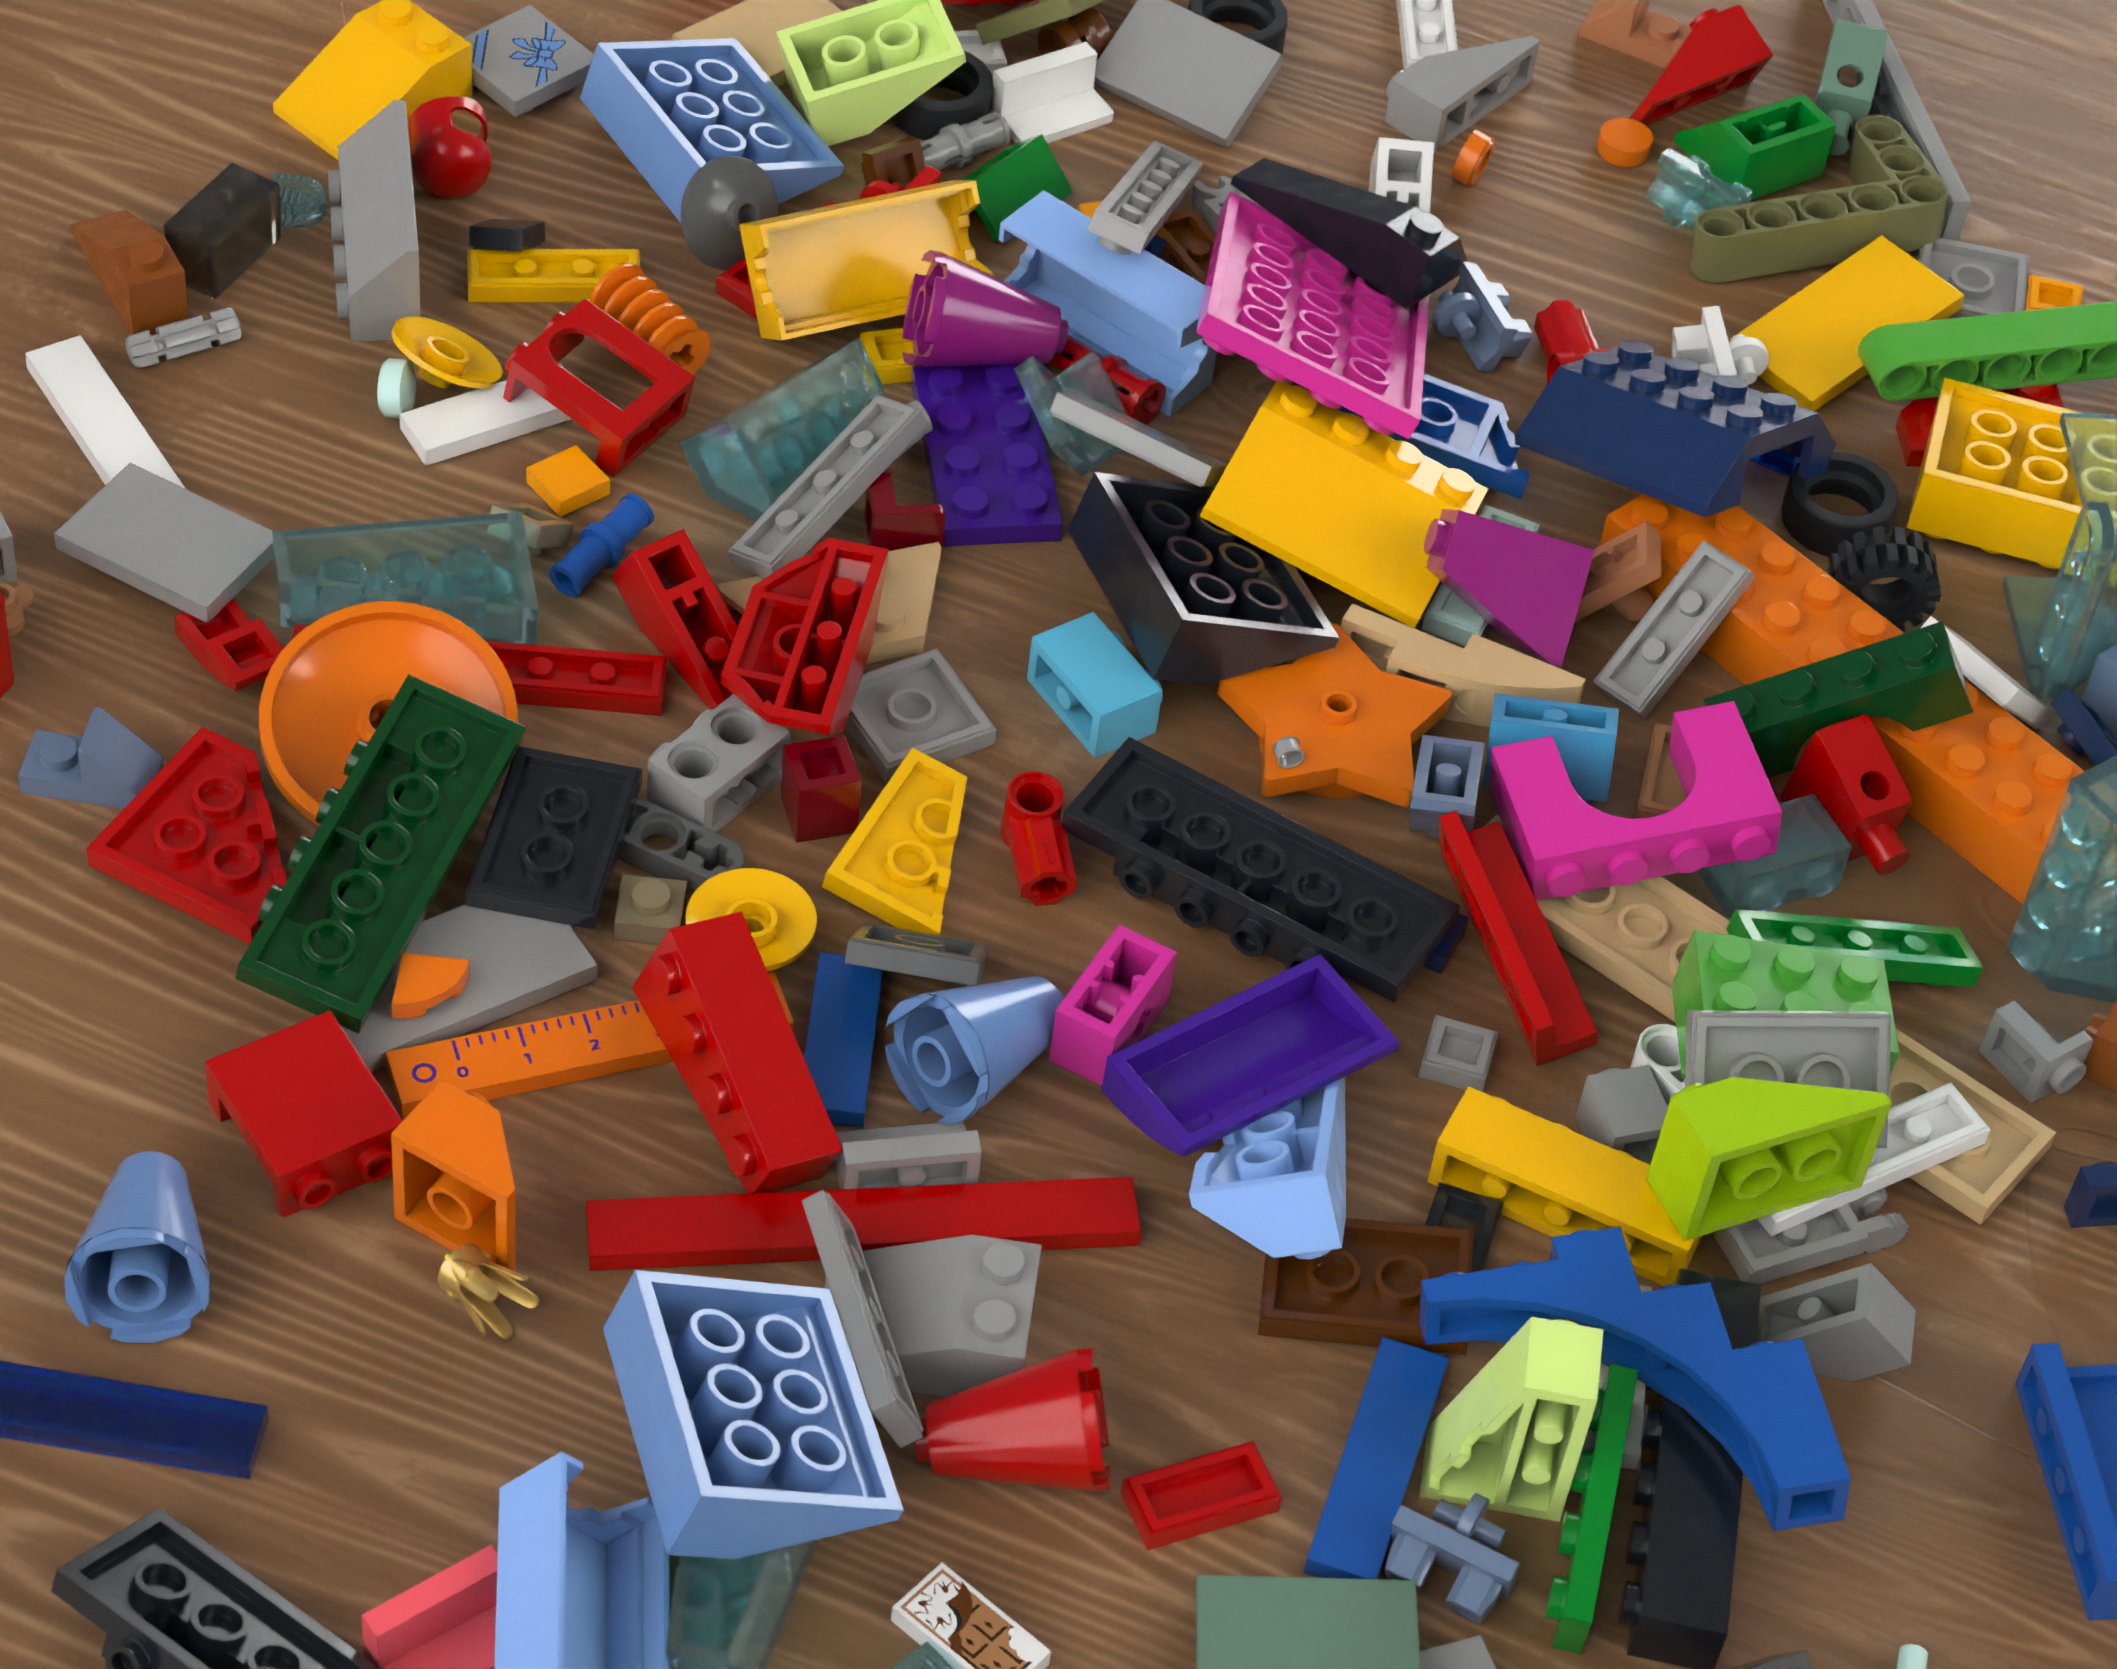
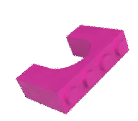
M1734 701L1673 713L1669 755L1687 798L1674 809L1649 818L1633 819L1609 815L1584 801L1571 784L1553 736L1491 747L1489 791L1508 841L1536 901L1552 897H1568L1578 892L1613 885H1630L1639 880L1674 873H1691L1705 867L1736 861H1752L1762 856L1777 854L1782 810Z

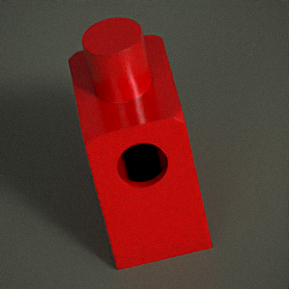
M1864 714L1815 731L1780 795L1781 799L1831 862L1843 864L1866 856L1878 875H1885L1895 871L1910 857V853L1898 837L1896 830L1911 807L1912 801L1911 795L1868 714Z

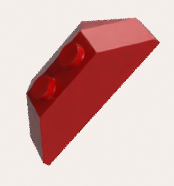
M827 538L813 547V553L791 561L755 584L751 589L722 670L721 683L767 723L828 735L844 732L873 644L889 549Z

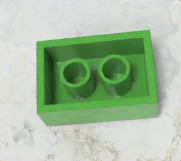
M1693 931L1671 985L1682 1079H1685L1687 1010L1885 1011L1891 1014V1073L1900 1052L1884 960L1805 948L1798 945L1742 938L1729 934Z

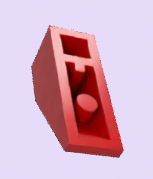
M1740 4L1721 12L1717 8H1711L1701 13L1690 23L1692 31L1678 47L1629 119L1639 121L1648 126L1750 84L1772 58L1773 54Z
M684 529L632 551L611 576L644 635L663 656H668V662L705 705L709 709H715L733 695L721 683V673L738 626Z

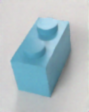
M1094 612L1032 637L1027 674L1028 682L1094 759L1119 749L1128 737L1140 740L1156 733L1160 703L1163 699L1158 679H1153L1151 673L1145 670L1130 654L1120 635L1115 631H1110Z

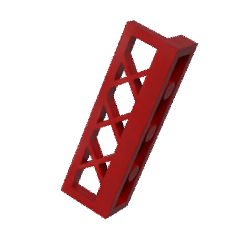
M1457 810L1439 816L1440 855L1536 1066L1596 1045L1598 1043V1032L1500 821L1466 832Z

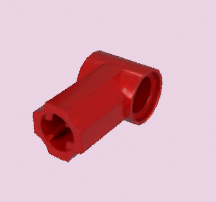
M1572 300L1553 301L1549 307L1538 312L1536 315L1534 329L1547 359V384L1559 366L1583 359L1586 353L1611 350L1607 347H1598L1583 310L1576 308Z
M1028 771L1014 777L1008 785L1000 835L1004 843L1011 850L1020 897L1029 899L1033 902L1034 906L1056 905L1062 898L1074 894L1077 885L1066 830L1062 827L1064 790L1053 776L1044 772Z

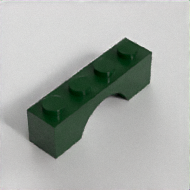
M1943 621L1704 699L1705 706L1731 701L1735 702L1767 778L1794 770L1799 750L1814 735L1815 731L1844 719L1868 714V716L1895 720L1914 732L1973 713L1962 669Z

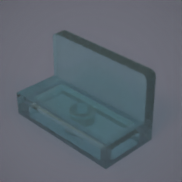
M1087 354L1058 376H1054L1034 356L1014 369L1052 451L1081 477L1121 450L1092 434L1052 416L1053 413L1050 412L1057 392H1079L1127 415L1101 359L1096 354Z

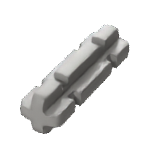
M225 307L208 312L209 318L203 320L202 315H197L156 327V334L153 335L150 334L149 330L131 334L125 339L126 352L134 368L143 369L159 364L158 358L164 356L165 361H170L211 349V342L214 341L217 342L218 346L238 341L241 338L240 321L232 308Z

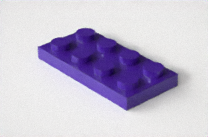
M1028 365L913 367L911 385L914 400L919 401L924 407L933 427L931 432L923 436L922 441L934 503L943 505L945 510L943 546L1061 541L1063 523Z

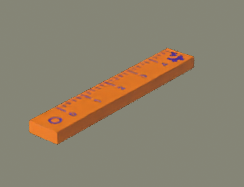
M768 973L793 1031L794 1021L776 973ZM639 1000L386 1052V1067L402 1118H406L441 1079L465 1092H475L488 1101L673 1062Z

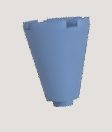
M1032 976L920 993L899 1002L888 1015L886 1024L887 1027L894 1023V1042L885 1046L887 1062L897 1086L909 1103L920 1113L931 1109L943 1118L937 1121L939 1123L949 1125L973 1117L1051 1045L1055 1011L1064 999L1063 994L1047 979Z
M153 1151L139 1152L127 1157L119 1165L67 1264L64 1279L67 1304L77 1320L90 1328L92 1320L103 1327L111 1329L110 1339L124 1343H156L180 1336L191 1327V1319L201 1309L204 1312L209 1303L211 1277L187 1175L183 1166L176 1159L164 1153Z

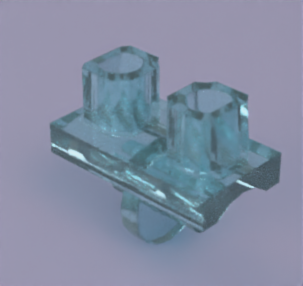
M1672 148L1661 152L1659 170L1654 182L1648 189L1646 199L1664 209V221L1673 227H1680L1686 223L1694 228L1696 217L1702 211L1750 203L1752 191L1738 182L1728 184L1713 175L1709 164L1697 156L1693 155L1686 158Z

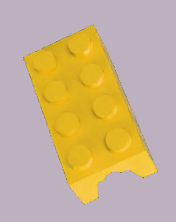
M951 180L739 224L761 338L782 341L905 314L915 274L926 276L931 265L930 262L921 261L924 254L929 250L945 253L993 276L990 269L976 260L975 249L971 246L968 237V228L970 226L968 214L980 204L976 181Z

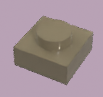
M527 503L492 504L486 528L507 536V546L520 552L539 555L543 548L568 546L574 523Z
M622 874L614 922V940L659 945L669 929L682 926L687 881Z

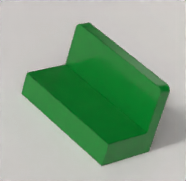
M1042 134L1007 147L961 179L976 181L980 204L975 209L995 243L1001 242L999 241L1000 222L1043 190L1061 201L1072 193L1071 186Z

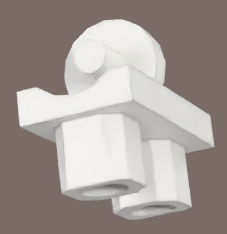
M1719 306L1702 307L1701 325L1674 327L1672 329L1671 350L1673 358H1684L1697 363H1703L1700 364L1701 371L1715 376L1730 375L1740 377L1749 384H1752L1757 380V376L1761 375L1768 366V352L1762 341L1746 337L1743 334H1737L1731 338L1730 342L1728 341Z

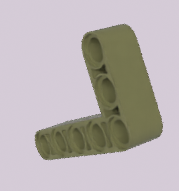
M1869 115L1858 120L1855 125L1848 166V174L1854 182V186L1702 211L1697 215L1694 225L1689 261L1690 272L1703 281L1722 283L1842 263L1881 235L1905 252L1920 250L1921 247L1930 243L1934 246L1935 241L1941 237L1949 191L1946 184L1898 121L1887 116Z

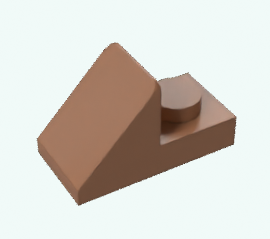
M1598 0L1580 25L1577 36L1665 68L1692 29L1689 24L1678 21L1671 15L1659 14L1648 10L1650 0Z

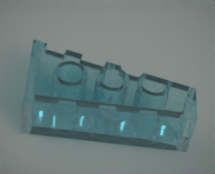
M522 512L272 532L274 583L281 627L294 628V624L310 625L331 612L356 604L375 601H400L415 603L442 611L469 626L486 641L537 645L539 609Z

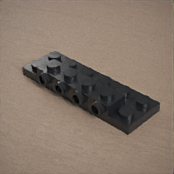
M1131 737L1127 738L1063 812L1062 827L1065 828L1067 833L1115 857L1113 875L1119 878L1122 887L1133 897L1148 899L1153 895L1174 906L1177 916L1187 925L1194 928H1202L1209 924L1230 935V940L1234 947L1244 955L1258 957L1264 953L1285 964L1287 970L1321 954L1342 979L1346 977L1394 1003L1457 921L1459 904Z
M160 1507L56 1570L51 1592L107 1633L101 1656L106 1661L107 1669H381Z

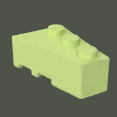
M1531 1317L1427 1427L1419 1497L1439 1501L1443 1499L1450 1503L1467 1505L1472 1496L1478 1493L1490 1500L1489 1510L1560 1522L1598 1399L1603 1329L1581 1326L1569 1320H1547Z

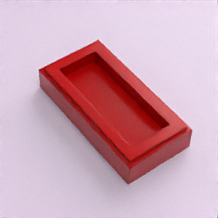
M1254 1441L1123 1478L1120 1491L1147 1550L1279 1512L1282 1500Z

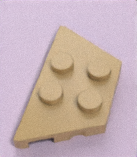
M939 542L889 551L873 644L866 664L923 653L928 620L931 615L935 583L940 568L942 547ZM756 576L717 584V590L729 612L736 609L743 615L752 587L765 578Z

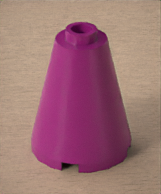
M929 250L924 254L921 261L930 262L931 265L926 276L915 274L904 318L903 339L913 340V354L903 352V358L907 365L914 367L1046 364L1050 362L1054 353L1061 354L1067 342L1069 326L1067 320L1061 319V310L1058 306L945 253Z

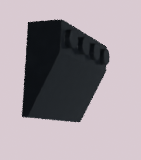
M1094 472L1067 530L1153 679L1169 684L1187 682L1207 685L1335 648L1339 636L1295 566L1200 517L1204 506L1215 488Z

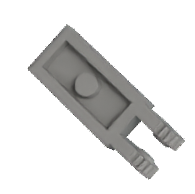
M1882 1188L1772 1237L1758 1219L1716 1231L1714 1237L1739 1279L1744 1282L1761 1284L1862 1254L1864 1251L1870 1254L1880 1251L1884 1247L1887 1249L1889 1246H1894L1895 1243L1900 1242L1906 1236L1905 1234L1909 1232V1226L1900 1213L1896 1214V1212L1888 1213L1885 1216L1879 1215L1863 1221L1858 1220L1864 1215L1873 1214L1876 1210H1880L1882 1205H1885V1201L1888 1200V1193Z

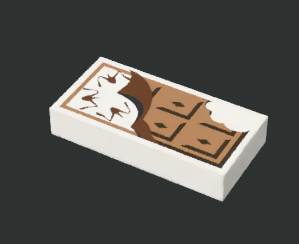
M943 1562L892 1607L891 1621L948 1669H1045L1049 1666L1051 1651Z

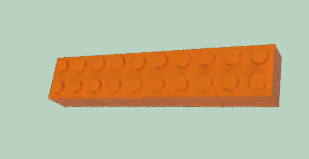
M1642 493L1606 517L1599 546L1645 521L1661 534V577L1644 586L1653 595V604L1703 540L1752 571L1755 577L1754 581L1700 649L1744 685L1904 634L1902 630L1739 505L1705 518ZM1965 680L1973 713L1914 732L1895 720L1869 716L1911 795L1912 805L1907 814L2042 921L2048 920L2117 869V795L1967 680ZM1853 718L1844 719V720L1835 722V723H1833V724H1830V725H1828V726H1826V727H1829V726H1832V725H1835V724H1838V723H1841V722H1844V721H1847V720H1850V719H1853Z

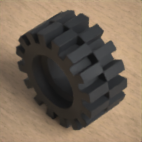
M1881 526L1873 527L1874 536L1866 538L1863 531L1853 534V545L1843 540L1837 546L1838 554L1832 553L1829 558L1830 567H1828V574L1902 631H1906L1904 623L1906 621H1910L1915 627L1924 622L1922 612L1930 616L1936 610L1935 602H1940L1941 598L1940 581L1933 547L1928 540L1922 543L1921 534L1912 531L1906 538L1904 528L1894 526L1891 535H1885L1884 528ZM1880 578H1899L1886 584H1870L1871 581Z

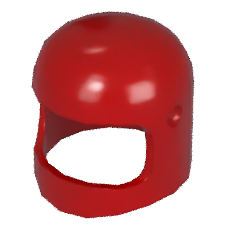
M460 96L436 98L421 104L410 115L408 120L411 168L415 180L425 192L443 199H460L477 192L486 183L492 169L491 151L486 145L489 135L485 110L478 101ZM455 110H466L478 118L482 123L478 137L472 133L461 131L453 125L452 113Z

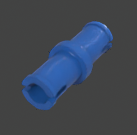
M628 493L599 523H589L580 532L579 542L549 569V576L555 587L569 597H577L584 590V587L605 567H615L625 555L624 548L654 521V514L648 503L638 495Z

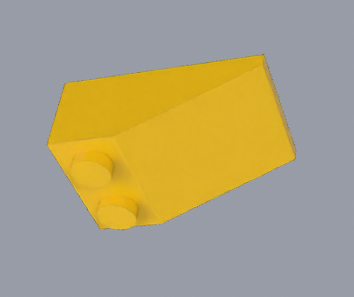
M381 0L357 13L273 103V113L338 160V146L394 100H406L408 123L410 115L421 104L430 100L448 96L473 97L472 44L410 0Z

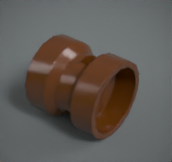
M1091 7L1068 17L1067 21L1059 20L1042 26L1038 32L1037 42L1041 55L1087 42L1097 53L1098 60L1111 41L1112 34L1103 15Z

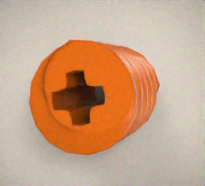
M633 263L621 264L611 269L600 279L592 292L590 302L692 375H695L706 363L711 349V340L707 332L699 329L696 321L686 316L683 309L678 304L673 303L666 292L658 289L656 282L645 276L639 266Z

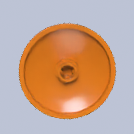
M375 601L356 604L331 612L298 633L280 652L265 680L259 705V736L265 764L275 785L291 806L318 827L320 826L315 820L324 796L331 786L341 790L348 778L343 772L354 745L359 739L369 742L408 674L518 723V708L511 679L496 652L473 629L460 620L431 607L400 601ZM510 764L506 772L504 773L502 779L500 780L497 788L495 789L492 797L497 793L498 789L505 780Z

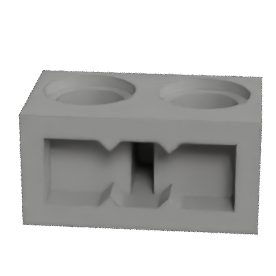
M733 694L715 709L705 710L699 715L693 726L671 743L665 742L653 752L647 764V801L717 832L781 781L783 745L790 744L791 732L781 725L767 723Z

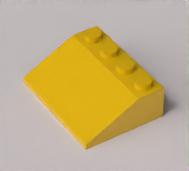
M1944 378L1906 528L1922 532L1934 539H1949L1979 547L1991 554H2006L2036 562L2048 569H2063L2094 577L2102 583L2117 584V422Z
M1276 381L1209 497L1200 517L1415 629L1440 582L1426 568L1430 554L1424 552V542L1431 522L1435 518L1440 519L1442 509L1461 510L1475 515L1488 488L1476 483L1466 472L1455 468H1448L1423 455L1414 445L1405 441H1396L1385 434L1375 431L1359 416L1343 413L1323 405L1310 394L1309 390L1300 386L1289 385L1286 382Z

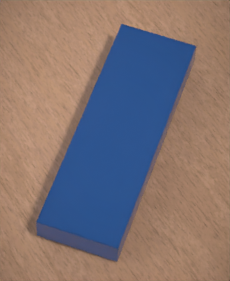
M819 952L804 1059L833 1125L863 1128L883 970L845 963L846 955Z

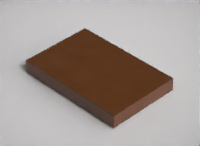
M1346 1218L1341 1249L1331 1250L1329 1253L1314 1259H1299L1294 1255L1273 1258L1265 1253L1258 1335L1377 1347L1380 1346L1382 1337L1430 1352L1466 1355L1467 1342L1425 1345L1419 1323L1421 1280L1438 1278L1451 1272H1472L1474 1230Z

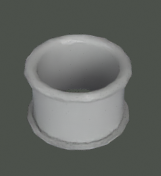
M1293 736L1279 739L1272 748L1273 753L1277 756V764L1282 768L1296 767L1303 761L1305 756L1304 752L1300 749V741Z

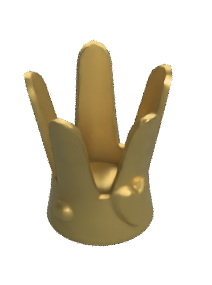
M473 1243L465 1244L455 1249L451 1254L444 1256L445 1261L438 1274V1284L441 1289L447 1292L449 1298H458L462 1302L482 1336H485L486 1332L477 1313L500 1337L511 1339L513 1336L511 1324L493 1303L499 1296V1293L527 1308H536L540 1304L539 1298L533 1292L512 1279L530 1282L532 1278L492 1262L489 1252L481 1250L478 1245Z

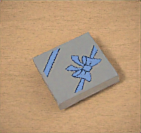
M531 5L463 37L472 44V83L514 117L527 113L534 107L564 92L571 91L577 85L585 82L594 56L591 51Z

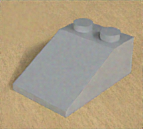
M966 1235L863 1251L910 1392L945 1397L1024 1368L1042 1245L979 1235ZM826 1276V1281H825V1286H824V1288L830 1289V1292H831V1295H832V1298H833V1301H834V1304H835V1307H836V1310H837V1313H838V1316H839V1312H838V1309H837V1306H836V1303H835V1300H834V1297H833V1294H832V1291H831V1288H830V1285H829V1282H828V1279H827V1276Z

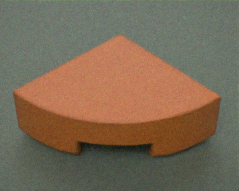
M403 952L392 999V1019L418 1018L427 1015L428 1008L434 1007L450 997L455 999L461 994L468 982L470 960Z

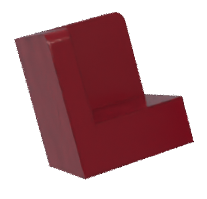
M883 472L869 486L865 493L864 521L868 545L893 551L939 542L943 548L946 517L944 506L941 504L896 505L891 472Z
M846 736L783 745L781 800L796 843L853 834L859 824L862 780Z

